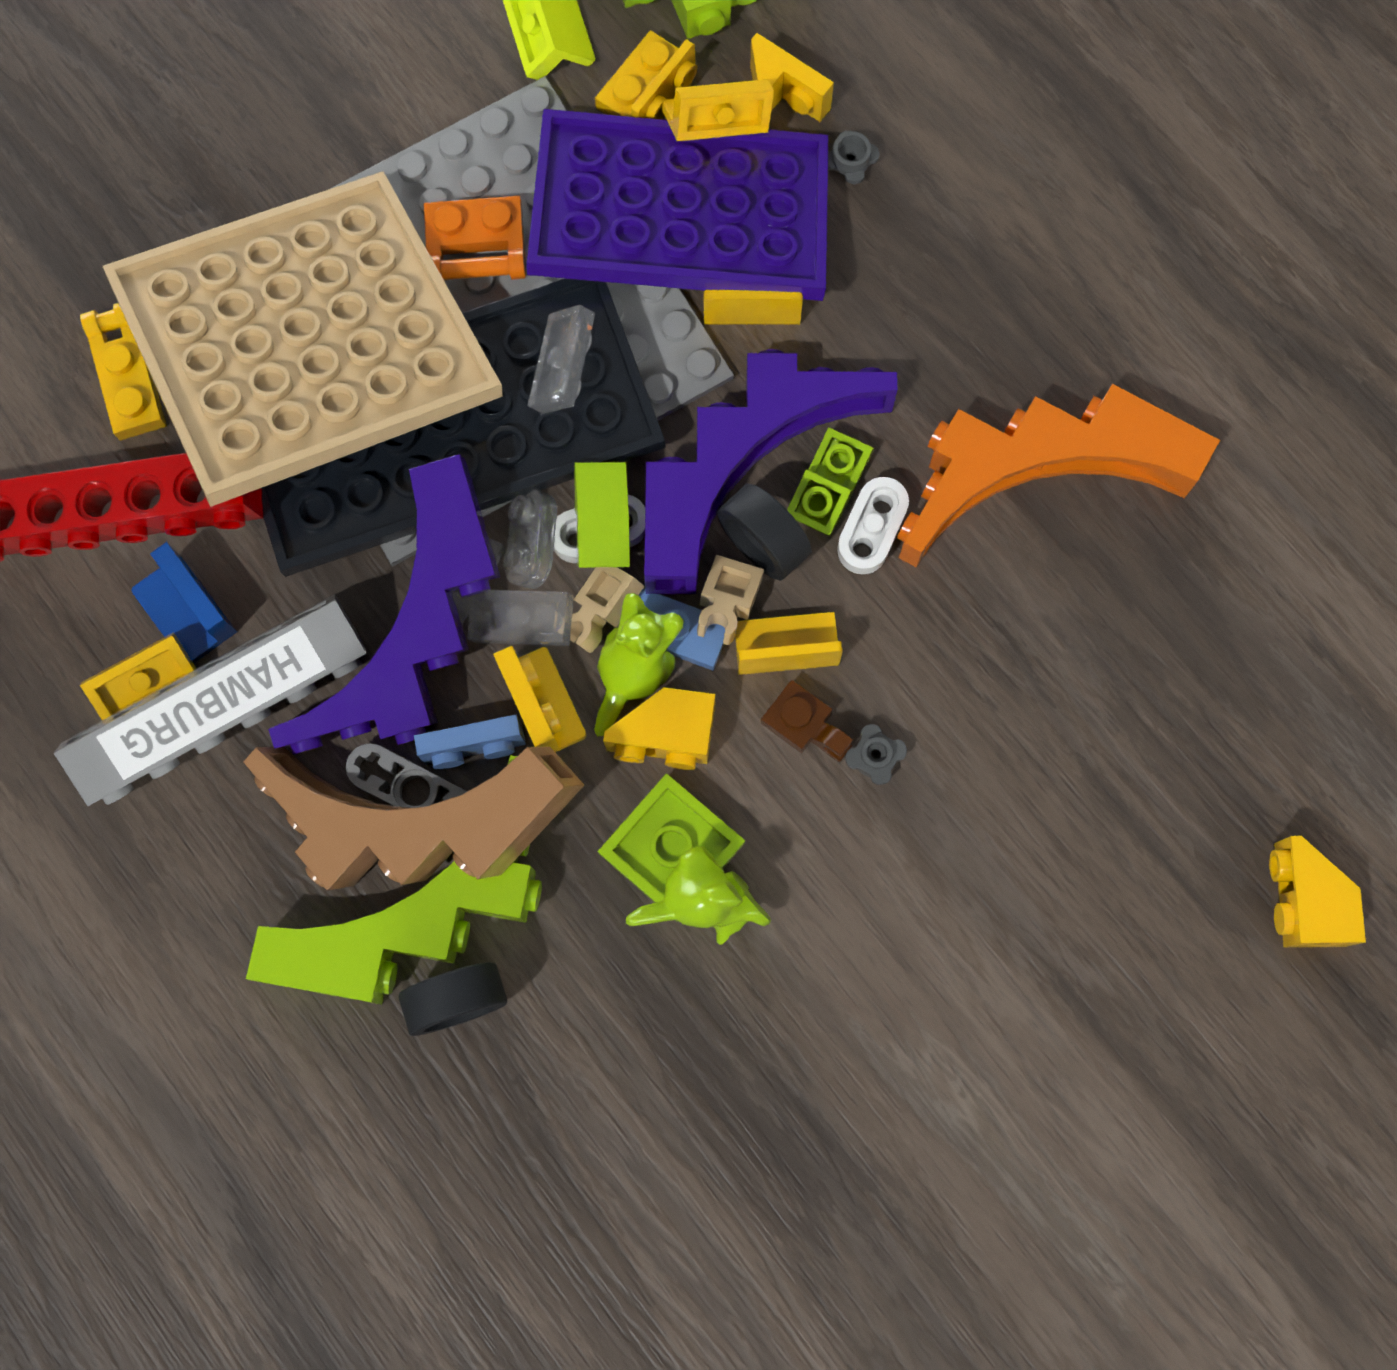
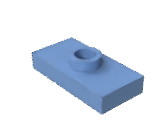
M643 588L639 596L649 610L659 615L676 613L684 620L683 629L666 651L673 654L674 657L714 671L724 646L725 628L719 624H712L707 628L705 636L700 637L697 635V627L702 610L660 594H646Z

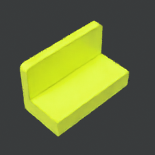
M503 0L526 77L539 80L549 74L563 59L585 66H590L596 60L577 0Z

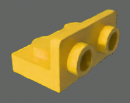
M650 30L595 97L596 109L607 115L662 120L665 116L662 111L663 100L672 99L675 96V88L689 87L696 76L695 44L686 39L678 48Z
M513 646L493 654L535 747H550L554 752H557L586 738V731L546 647H541L519 658Z

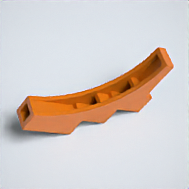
M1114 384L1110 386L1103 400L1093 396L1081 419L1035 396L1026 412L1017 408L1004 433L958 409L950 424L941 420L927 447L934 450L929 468L935 470L921 495L928 502L920 515L911 512L897 536L899 540L904 542L899 559L917 567L936 539L966 511L998 492L1035 479L1066 474L1113 475L1149 483L1185 498L1198 482L1220 440Z

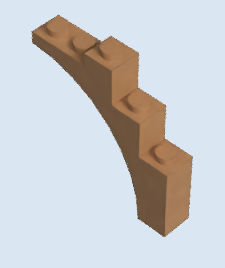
M256 747L243 762L255 775L254 781L257 787L266 795L274 798L285 810L288 823L296 831L307 836V839L299 846L295 853L306 865L305 870L311 880L324 887L327 891L355 886L378 859V865L382 872L391 880L399 882L401 885L427 881L452 852H454L453 859L457 866L472 877L483 879L502 875L585 786L550 747H527L497 775L465 794L418 808L377 804L345 793L313 774L285 747L276 749L274 747Z

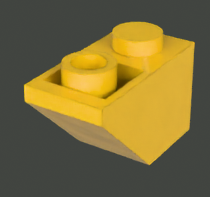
M663 687L605 730L603 742L606 751L614 752V759L630 763H644L645 756L665 759L666 766L683 770H694L696 763L707 764L715 712V694Z
M1290 836L1274 843L1275 850H1272L1270 854L1269 869L1272 880L1278 882L1280 902L1275 905L1274 924L1277 933L1283 935L1284 948L1347 947L1366 943L1360 887L1304 837Z

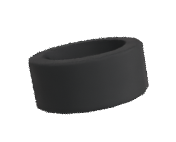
M745 484L717 512L721 526L735 546L756 567L764 569V573L773 579L784 580L812 553L810 541L795 518L778 500L756 485Z
M494 962L475 964L434 976L404 989L398 995L410 1036L428 1034L468 1022L504 1007L508 1002L497 965Z

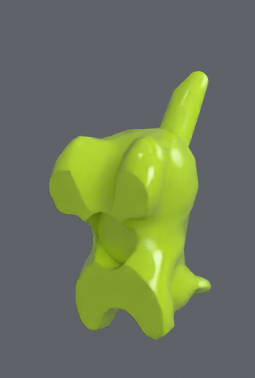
M628 593L625 596L619 627L614 628L607 635L599 657L597 669L606 692L596 718L594 731L597 736H603L605 730L616 722L624 704L628 700L642 699L652 695L660 685L668 680L675 668V657L666 650L683 629L684 620L676 613L659 615L652 612L645 606L641 597L635 593Z
M699 846L685 851L680 856L677 867L667 877L664 899L660 902L640 906L627 915L626 924L638 926L677 920L684 925L695 928L714 927L716 941L719 945H722L732 934L740 931L748 921L760 926H766L770 924L771 918L752 897L747 883L736 872L724 873L712 854L704 847Z

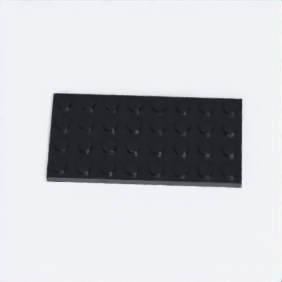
M562 279L463 312V316L502 384L503 397L262 487L263 518L280 572L287 577L417 533V509L409 469L459 454L466 460L480 510H484L574 479V462H625L666 448L665 439L607 283Z

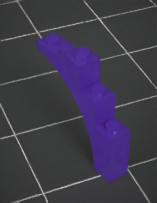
M766 349L759 353H747L746 407H736L733 404L724 402L714 403L708 407H697V462H686L678 457H665L657 462H646L644 562L646 594H696L700 557L711 523L729 492L749 469L784 441L815 426L854 415L892 412L898 390L897 372H883L881 369L873 367L863 368L857 372L833 371L826 367H816L808 371H797V353H784L776 349Z
M459 454L409 469L417 509L416 555L409 590L392 630L371 661L340 692L308 713L268 729L274 749L290 745L292 754L308 751L323 746L320 736L340 731L341 738L344 740L371 732L370 721L374 720L380 739L395 735L397 745L413 741L414 735L426 733L425 726L438 723L421 664L427 663L429 671L459 663L457 653L469 650L452 591L459 590L461 598L490 590L489 580L500 578L466 460Z

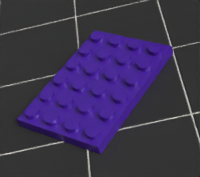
M543 109L527 256V275L702 291L800 292L805 300L823 301L826 290L828 135L768 130L767 133L677 142L667 120Z

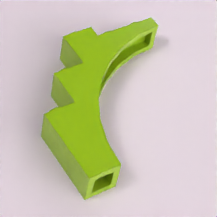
M510 755L508 764L512 762L517 756ZM530 845L519 856L526 857ZM518 857L502 875L477 879L466 874L453 861L451 865L422 889L381 912L344 924L306 929L258 926L246 979L382 1005L384 994L390 995L396 982L397 963L391 962L393 953L454 964L457 952H465L469 939L470 922L463 921L465 912L526 923L528 911L536 912L538 909L542 881L535 880L536 871L531 865L517 863Z

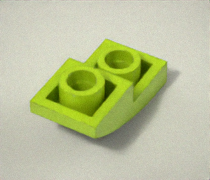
M828 427L809 469L805 471L787 511L796 521L831 536L867 466L874 448Z
M574 462L577 566L579 568L630 567L626 462Z

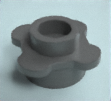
M844 131L835 140L833 150L828 151V170H836L845 176L848 183L858 184L864 180V172L868 166L878 161L879 150L863 134L854 131ZM853 155L855 156V159L848 160L847 156Z
M869 724L863 727L861 730V740L855 748L847 751L845 760L849 768L853 770L858 769L863 775L870 777L871 781L876 785H884L890 781L892 777L891 770L896 762L905 758L907 748L903 741L892 740L882 734L881 728L878 725ZM878 750L881 753V757L874 759L871 756V752Z

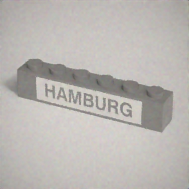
M336 594L61 742L54 755L87 806L100 799H103L106 805L111 804L134 789L131 782L148 773L152 779H156L176 768L180 764L177 757L193 748L197 750L198 754H201L217 746L226 739L223 732L241 723L244 728H249L271 715L272 712L268 707L284 698H287L289 703L303 699L317 689L314 684L315 681L330 673L335 678H340L352 672L362 664L359 657L366 654V646Z

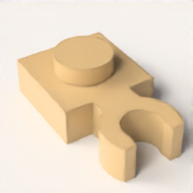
M716 555L701 593L700 605L706 608L699 615L697 635L704 637L710 625L719 624L725 628L723 644L730 645L736 635L737 617L746 620L749 618L763 579L764 569Z
M596 567L574 598V601L582 607L578 613L570 615L563 622L559 633L573 643L576 641V644L587 652H593L601 642L602 628L606 622L614 627H617L620 623L625 596L628 593L639 595L644 585L617 567Z

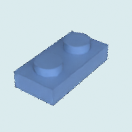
M517 715L414 735L417 756L425 765L433 764L434 769L457 767L464 764L463 757L484 753V758L486 759L506 757L515 753L514 747L526 745L523 726Z

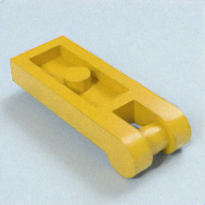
M119 303L113 304V310L100 314L96 310L80 314L81 324L89 341L113 434L121 441L167 427L156 385ZM121 328L123 337L108 342L106 332Z

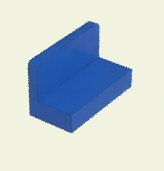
M165 542L150 553L160 568L133 586L131 591L164 637L173 632L175 633L194 664L236 634L237 631L183 557L171 545Z

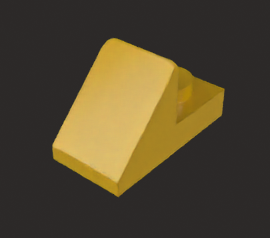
M756 33L751 39L750 61L752 80H769L774 89L771 111L783 98L797 113L802 115L808 114L821 122L831 110L834 82L760 34Z

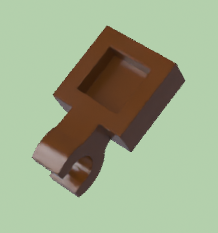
M793 680L788 683L761 718L763 726L801 754L812 742L828 756L840 763L847 751L852 748L850 744L853 739L840 729L826 723L832 715L833 709Z

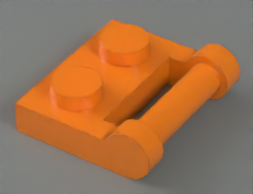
M520 195L424 203L426 249L444 281L510 275L511 280L526 279L523 210ZM508 250V255L451 260H444L443 256L448 254Z

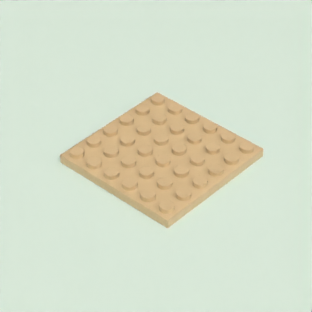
M384 171L103 265L110 286L210 507L503 397L501 382Z

